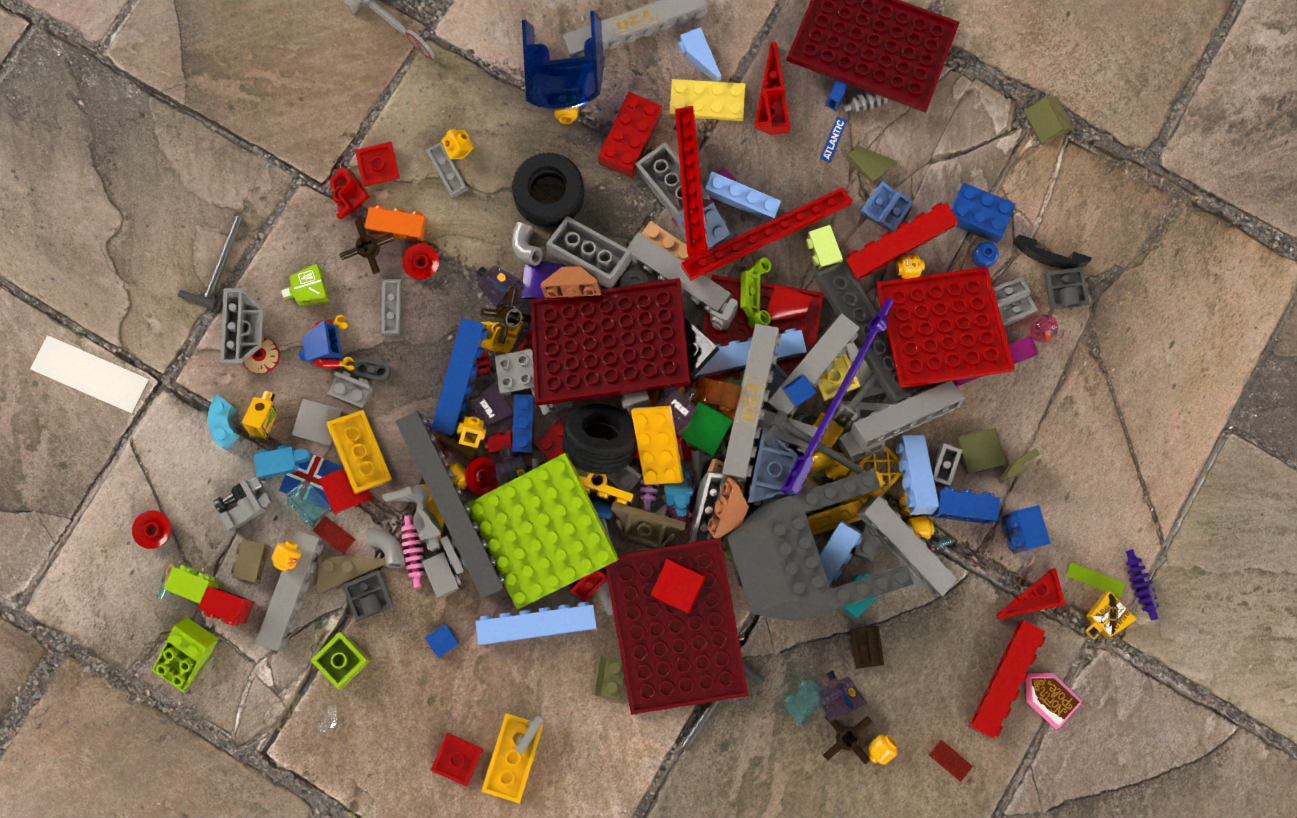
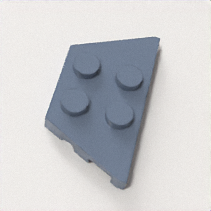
M766 428L761 430L747 503L785 495L780 489L798 456L791 448L786 447L780 439L774 438L772 444H766L765 438L769 433V430Z

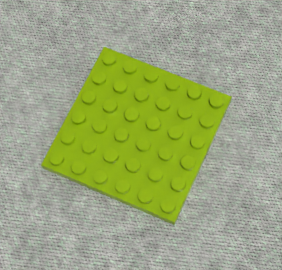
M564 453L468 503L471 509L470 513L479 525L481 536H484L487 541V549L490 555L493 554L497 562L498 572L501 571L506 581L504 584L517 610L619 560L568 453Z

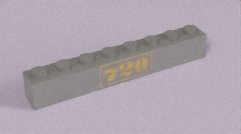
M659 0L563 34V42L571 62L575 60L581 61L591 54L597 55L605 49H614L622 43L634 42L639 37H647L656 31L667 30L673 25L684 24L692 18H701L707 13L708 4L706 0Z
M755 324L722 471L723 475L732 477L734 480L747 482V477L752 475L753 466L750 465L751 459L755 458L757 453V446L754 445L756 439H760L761 428L759 423L760 420H764L766 409H763L764 401L768 402L770 390H767V386L773 380L774 372L771 371L772 364L776 365L778 353H775L776 346H780L782 335L779 334V328Z

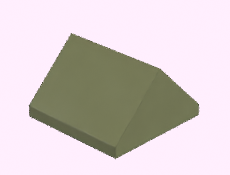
M1057 96L1045 97L1024 111L1040 144L1074 129Z

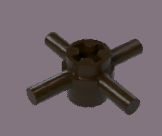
M358 219L355 221V225L360 237L356 241L355 248L340 253V257L342 260L359 254L363 258L368 259L372 273L377 274L380 270L375 257L379 254L381 245L395 240L394 235L391 233L375 239L367 235L362 219ZM371 243L368 246L369 251L366 252L364 246Z
M509 287L506 304H501L496 309H481V315L495 317L501 325L498 343L505 344L508 327H516L521 321L531 323V315L521 314L513 306L517 291L516 287Z
M830 712L825 718L837 731L835 736L836 743L823 754L824 758L829 761L836 753L843 749L847 751L853 750L864 764L870 761V758L858 744L860 741L859 733L873 721L866 716L854 728L842 726ZM845 734H852L850 737L852 742L850 744L842 740Z

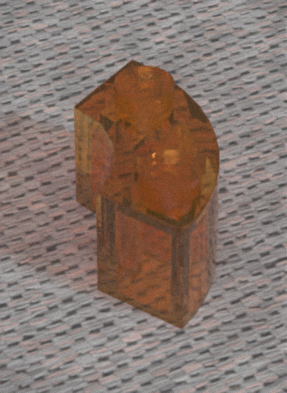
M698 377L692 399L697 400L696 404L702 401L707 405L708 403L718 405L719 410L730 412V409H737L742 387L705 377Z

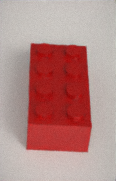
M628 91L598 155L599 164L633 178L637 170L635 163L642 159L661 118L662 105Z

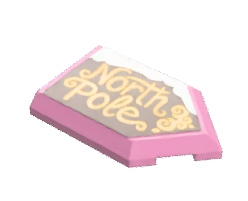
M1028 673L1025 680L1026 702L1057 730L1078 708L1082 700L1055 674Z

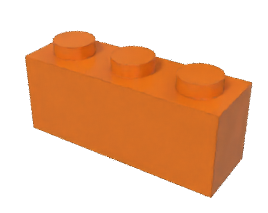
M375 206V208L369 207L365 230L368 234L386 236L392 233L394 238L423 243L427 220L419 212H412L410 214L404 213L405 211L401 209H393L392 211L386 210L382 206Z

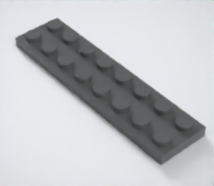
M843 261L817 272L813 277L837 316L839 317L843 313L860 327L857 331L859 336L854 340V344L860 350L870 331L868 325L871 319L878 313L847 263ZM886 329L883 332L877 333L864 360L891 404L898 403L924 389L923 385L899 388Z

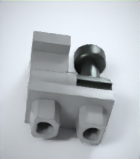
M256 477L249 481L244 479L239 484L234 485L231 490L232 493L224 499L218 497L213 500V504L218 512L222 513L219 516L228 531L234 532L266 512L265 508L273 502L268 493H264L261 496H258L256 493L257 490L264 487L260 478ZM236 502L238 506L227 512V505Z

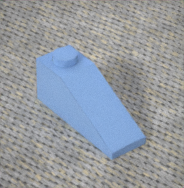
M701 27L681 34L680 42L678 43L680 52L684 53L686 59L713 82H721V74Z

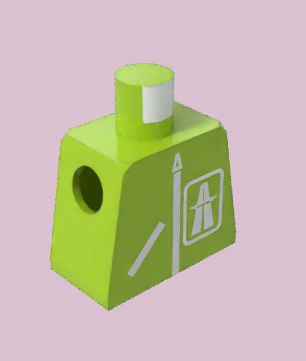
M317 264L289 277L291 287L281 290L284 300L295 298L299 306L330 302L321 268Z

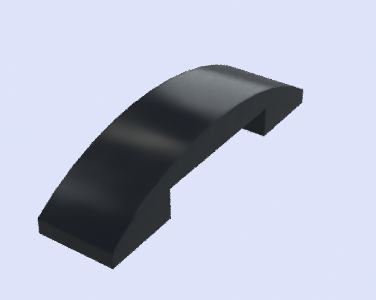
M1020 234L1014 240V245L1025 255L1052 267L1079 268L1086 266L1092 259V257L1073 252L1069 257H1065L1035 247L1037 240Z

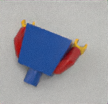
M338 315L334 321L329 319L316 322L311 330L303 336L304 349L299 351L300 359L314 363L316 367L334 369L344 366L348 371L354 370V366H347L348 362H354L351 357H345L343 361L339 360L342 358L338 328L343 330L348 327L347 322H343L346 321V318L343 315Z

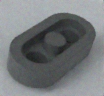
M359 358L352 365L354 366L353 373L359 378L383 382L389 379L391 375L390 367L382 361ZM362 366H366V370L364 372L360 371V368ZM381 369L385 370L383 375H379Z

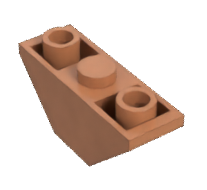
M581 266L561 267L541 283L545 298L601 295L598 281Z
M729 476L726 483L722 486L721 496L716 502L714 514L708 522V530L714 538H719L739 527L743 523L749 508L738 484Z

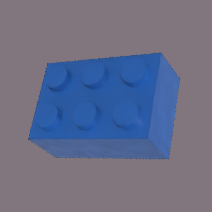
M963 182L956 194L951 210L958 220L956 227L998 243L1004 235L1016 203Z
M943 487V490L936 492L939 507L931 517L981 524H992L998 521L1000 497H994V493L982 492V495L975 494L973 490L955 492V488Z
M1040 505L1016 510L1002 516L1001 525L1008 536L1007 546L1010 551L1012 550L1013 554L1051 544Z

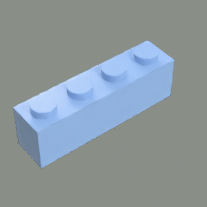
M714 172L708 175L703 187L711 198L768 222L775 218L781 203L776 198Z
M903 435L896 443L895 451L899 456V470L903 476L902 486L907 496L906 506L909 508L910 515L933 514L939 507L925 436Z
M842 519L819 554L829 585L832 580L836 581L842 572L839 570L843 563L847 564L852 557V554H850L852 548H857L863 539L860 537L862 531Z

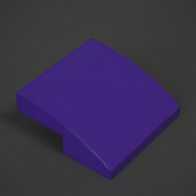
M541 262L539 265L534 266L525 263L521 298H545L541 283L561 267H566V265Z

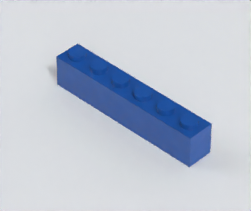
M465 318L461 319L431 430L444 432L452 436L457 435L459 423H463L461 422L462 414H465L467 411V395L470 396L472 393V377H476L478 366H476L477 359H480L483 353L482 341L486 340L488 335L487 325Z

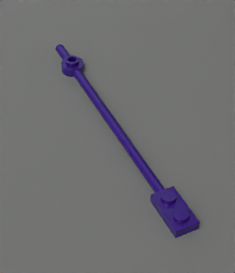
M887 298L879 314L871 319L868 325L870 331L803 457H797L780 489L784 494H797L802 489V483L811 472V466L814 463V460L811 458L875 336L877 333L883 332L888 326L886 316L894 302L892 299Z

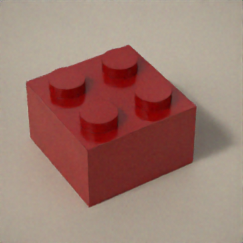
M207 586L198 609L204 611L203 615L207 617L222 618L221 622L238 626L239 623L246 624L254 601L219 588Z

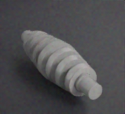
M864 91L863 95L860 93L856 98H850V102L842 105V109L844 112L852 110L856 113L859 110L865 111L874 107L878 108L886 104L887 101L890 102L892 100Z

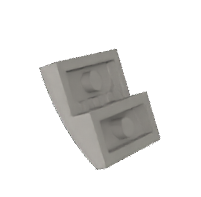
M1023 277L993 287L1003 326L1038 314V309L1030 297L1031 291Z
M302 399L291 435L331 446L332 437L326 423L339 418L342 410Z

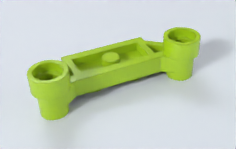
M765 257L758 259L749 266L747 271L741 273L740 308L744 309L751 328H755V324L768 325L771 321L767 311H760V275L771 270V263Z

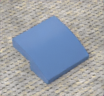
M880 181L860 212L883 228L894 232L913 204V201L902 192H896L885 182Z

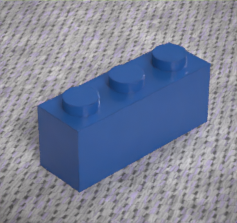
M514 394L512 453L514 455H533L534 395Z

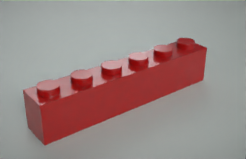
M940 202L931 208L932 211L926 214L925 212L918 214L914 217V221L910 223L908 221L898 226V230L884 233L881 236L882 239L876 242L874 240L864 245L865 248L859 252L854 250L849 253L846 262L857 281L897 260L901 255H906L956 227L958 220L948 203L942 204Z
M1025 620L1018 622L968 727L989 738L994 739L995 736H999L1003 728L1001 723L1011 712L1010 705L1013 700L1017 699L1020 693L1018 688L1021 682L1024 683L1027 679V669L1029 665L1035 662L1037 657L1035 652L1038 647L1043 645L1046 631Z

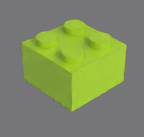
M181 565L180 568H172L163 589L200 604L207 586L219 588L221 583L216 582V577L200 572L197 574L198 570Z
M339 632L310 661L337 689H343L371 660L344 632Z

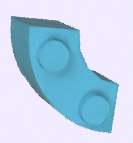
M217 394L209 407L208 427L214 441L221 448L228 451L240 437L234 427V416L238 409Z

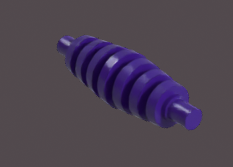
M1134 550L1125 551L1128 557V562L1125 564L1126 566L1131 565L1132 568L1127 570V573H1134V577L1129 578V581L1136 580L1137 584L1131 586V589L1139 588L1140 592H1136L1134 595L1135 597L1142 595L1143 599L1138 600V603H1145V607H1142V610L1148 612L1150 620L1159 619L1156 613V608L1159 607L1158 603L1153 604L1152 602L1157 597L1156 595L1150 596L1149 594L1154 592L1155 588H1147V585L1153 584V581L1144 580L1145 577L1150 575L1149 573L1142 574L1141 570L1146 569L1145 565L1139 566L1138 563L1143 561L1141 558L1138 559Z

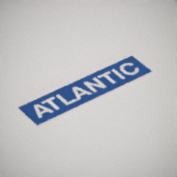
M837 116L820 159L831 162L847 120Z

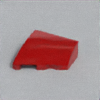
M341 167L330 179L331 188L334 192L333 200L338 206L339 213L336 214L338 219H343L355 211L370 197L350 169Z
M775 285L767 308L771 321L804 318L812 297Z

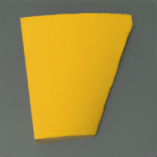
M523 321L516 327H508L505 344L498 343L501 328L498 322H481L487 325L486 329H488L487 338L482 341L481 347L501 355L511 353L524 324Z

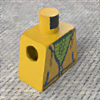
M264 391L262 398L254 397L242 420V425L249 435L268 440L277 414V409L273 404L274 393Z

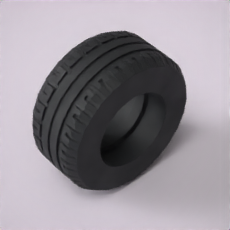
M543 152L542 154H535L527 158L517 168L512 181V193L518 211L527 221L544 228H553L555 226L558 227L567 216L573 219L577 212L580 211L584 200V184L579 169L570 159L557 153ZM556 177L565 183L566 192L559 201L552 204H542L533 199L531 195L532 186L541 178Z
M589 404L576 409L566 419L562 448L564 453H568L576 467L590 473L611 474L624 469L633 460L637 440L633 419L625 411L606 404ZM593 437L604 438V439H607V440H599V439H595V438H593Z

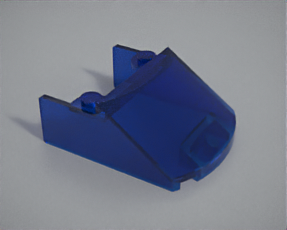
M590 11L591 38L587 39L584 44V57L550 61V52L547 46L535 44L534 27L526 19L522 20L525 92L528 103L544 109L565 110L584 105L600 95L605 56L603 55L602 22L595 11Z

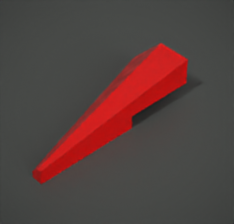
M770 42L754 123L755 129L770 135L790 132V120L777 42Z

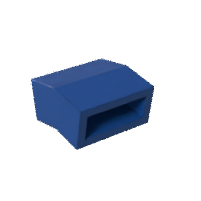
M835 80L832 92L826 103L827 107L834 111L837 110L842 102L847 83Z
M803 374L782 388L795 408L816 394V390Z
M446 624L425 637L438 658L459 644Z

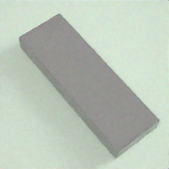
M442 141L426 149L451 198L467 191L468 188L454 162L449 158Z
M382 279V336H401V279Z

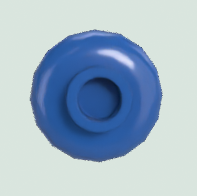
M991 242L980 243L972 253V260L979 268H990L999 257L998 248Z

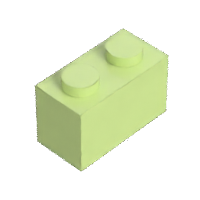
M830 225L809 231L807 239H805L808 249L812 250L814 255L812 256V261L815 267L818 266L819 271L842 262L843 258Z

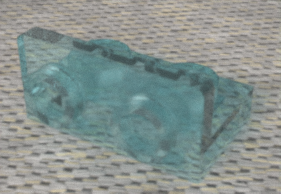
M307 480L287 494V505L293 511L296 510L302 522L306 525L309 524L312 528L316 525V521L331 510V506Z
M804 679L797 686L799 690L794 695L790 693L784 699L786 704L783 708L799 724L827 697L813 679L808 681Z

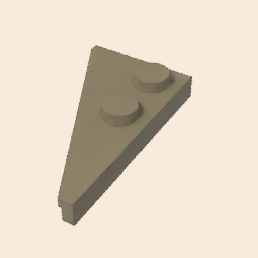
M319 556L316 594H322L347 581L363 576L374 569L381 568L385 565L386 559Z

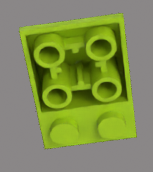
M187 617L174 625L152 671L180 691L185 692L211 655L219 639Z

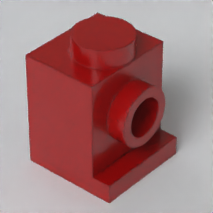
M506 431L507 435L498 432L485 438V450H488L490 455L502 454L501 450L510 449V453H512L511 431Z

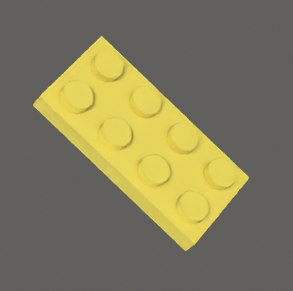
M672 79L669 117H676L675 109L693 106L695 118L743 121L745 83Z

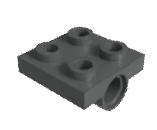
M1083 268L1044 273L1050 310L1088 306L1090 304Z
M380 570L342 585L356 622L394 607Z

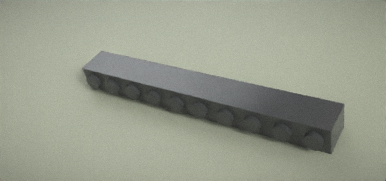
M415 411L395 421L481 598L483 599L503 589V583L506 581L501 571L497 572L495 568L497 562L493 554L489 555L486 550L488 544L484 536L480 537L477 531L480 528L476 519L472 520L469 515L471 509L467 501L463 502L460 496L463 493L459 484H454L452 480L454 474L450 466L446 467L443 461L446 458L442 449H437L434 443L437 439L433 431H429L426 426L428 424L424 413L420 414L419 411Z

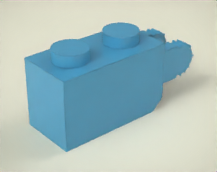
M290 445L278 446L277 450L272 451L271 449L259 450L258 454H253L257 477L262 480L295 473L299 469L300 463L308 462L312 458V454L307 449L296 450L292 446L290 447Z
M681 462L683 482L663 484L666 504L670 507L675 506L676 514L683 517L687 514V505L690 504L689 496H693L692 485L687 484V481H690L689 469L685 470L684 462Z

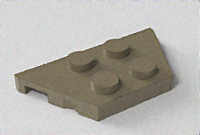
M613 502L611 510L615 511L616 523L620 528L622 539L652 548L664 547L666 542L675 538V534L683 531L686 522Z

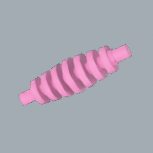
M412 515L404 516L405 525L402 527V532H406V534L402 535V540H407V542H403L402 547H408L407 550H403L404 555H409V557L404 558L405 563L411 564L405 566L406 570H411L412 572L407 574L408 578L413 579L414 588L422 587L420 578L424 576V571H419L424 566L422 563L418 564V561L424 560V556H417V554L423 553L424 550L423 548H416V546L422 545L421 540H415V538H419V533H414L416 528L412 521Z

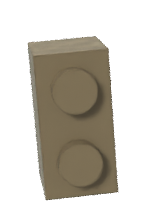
M242 539L236 550V554H238L237 560L231 568L232 578L260 584L270 546Z

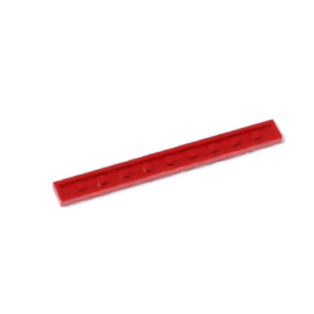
M693 106L675 109L686 244L689 258L708 254L696 119Z
M842 187L708 250V254L695 256L681 262V267L689 280L692 281L849 207L853 201Z

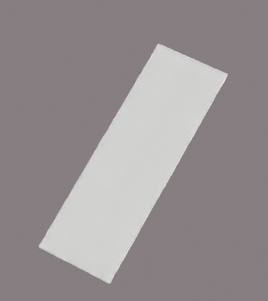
M48 335L30 368L37 373L129 413L133 412L149 380Z

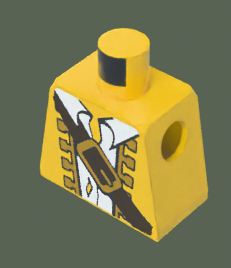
M1110 591L1104 592L1086 616L1092 625L1085 632L1092 639H1095L1100 633L1104 637H1111L1133 623L1136 618Z

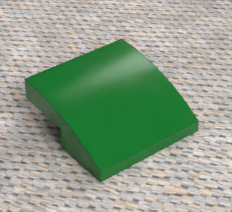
M699 401L681 434L682 439L711 456H715L734 419Z

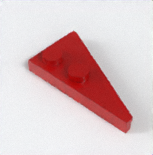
M1056 568L1050 569L996 614L997 620L1065 605Z

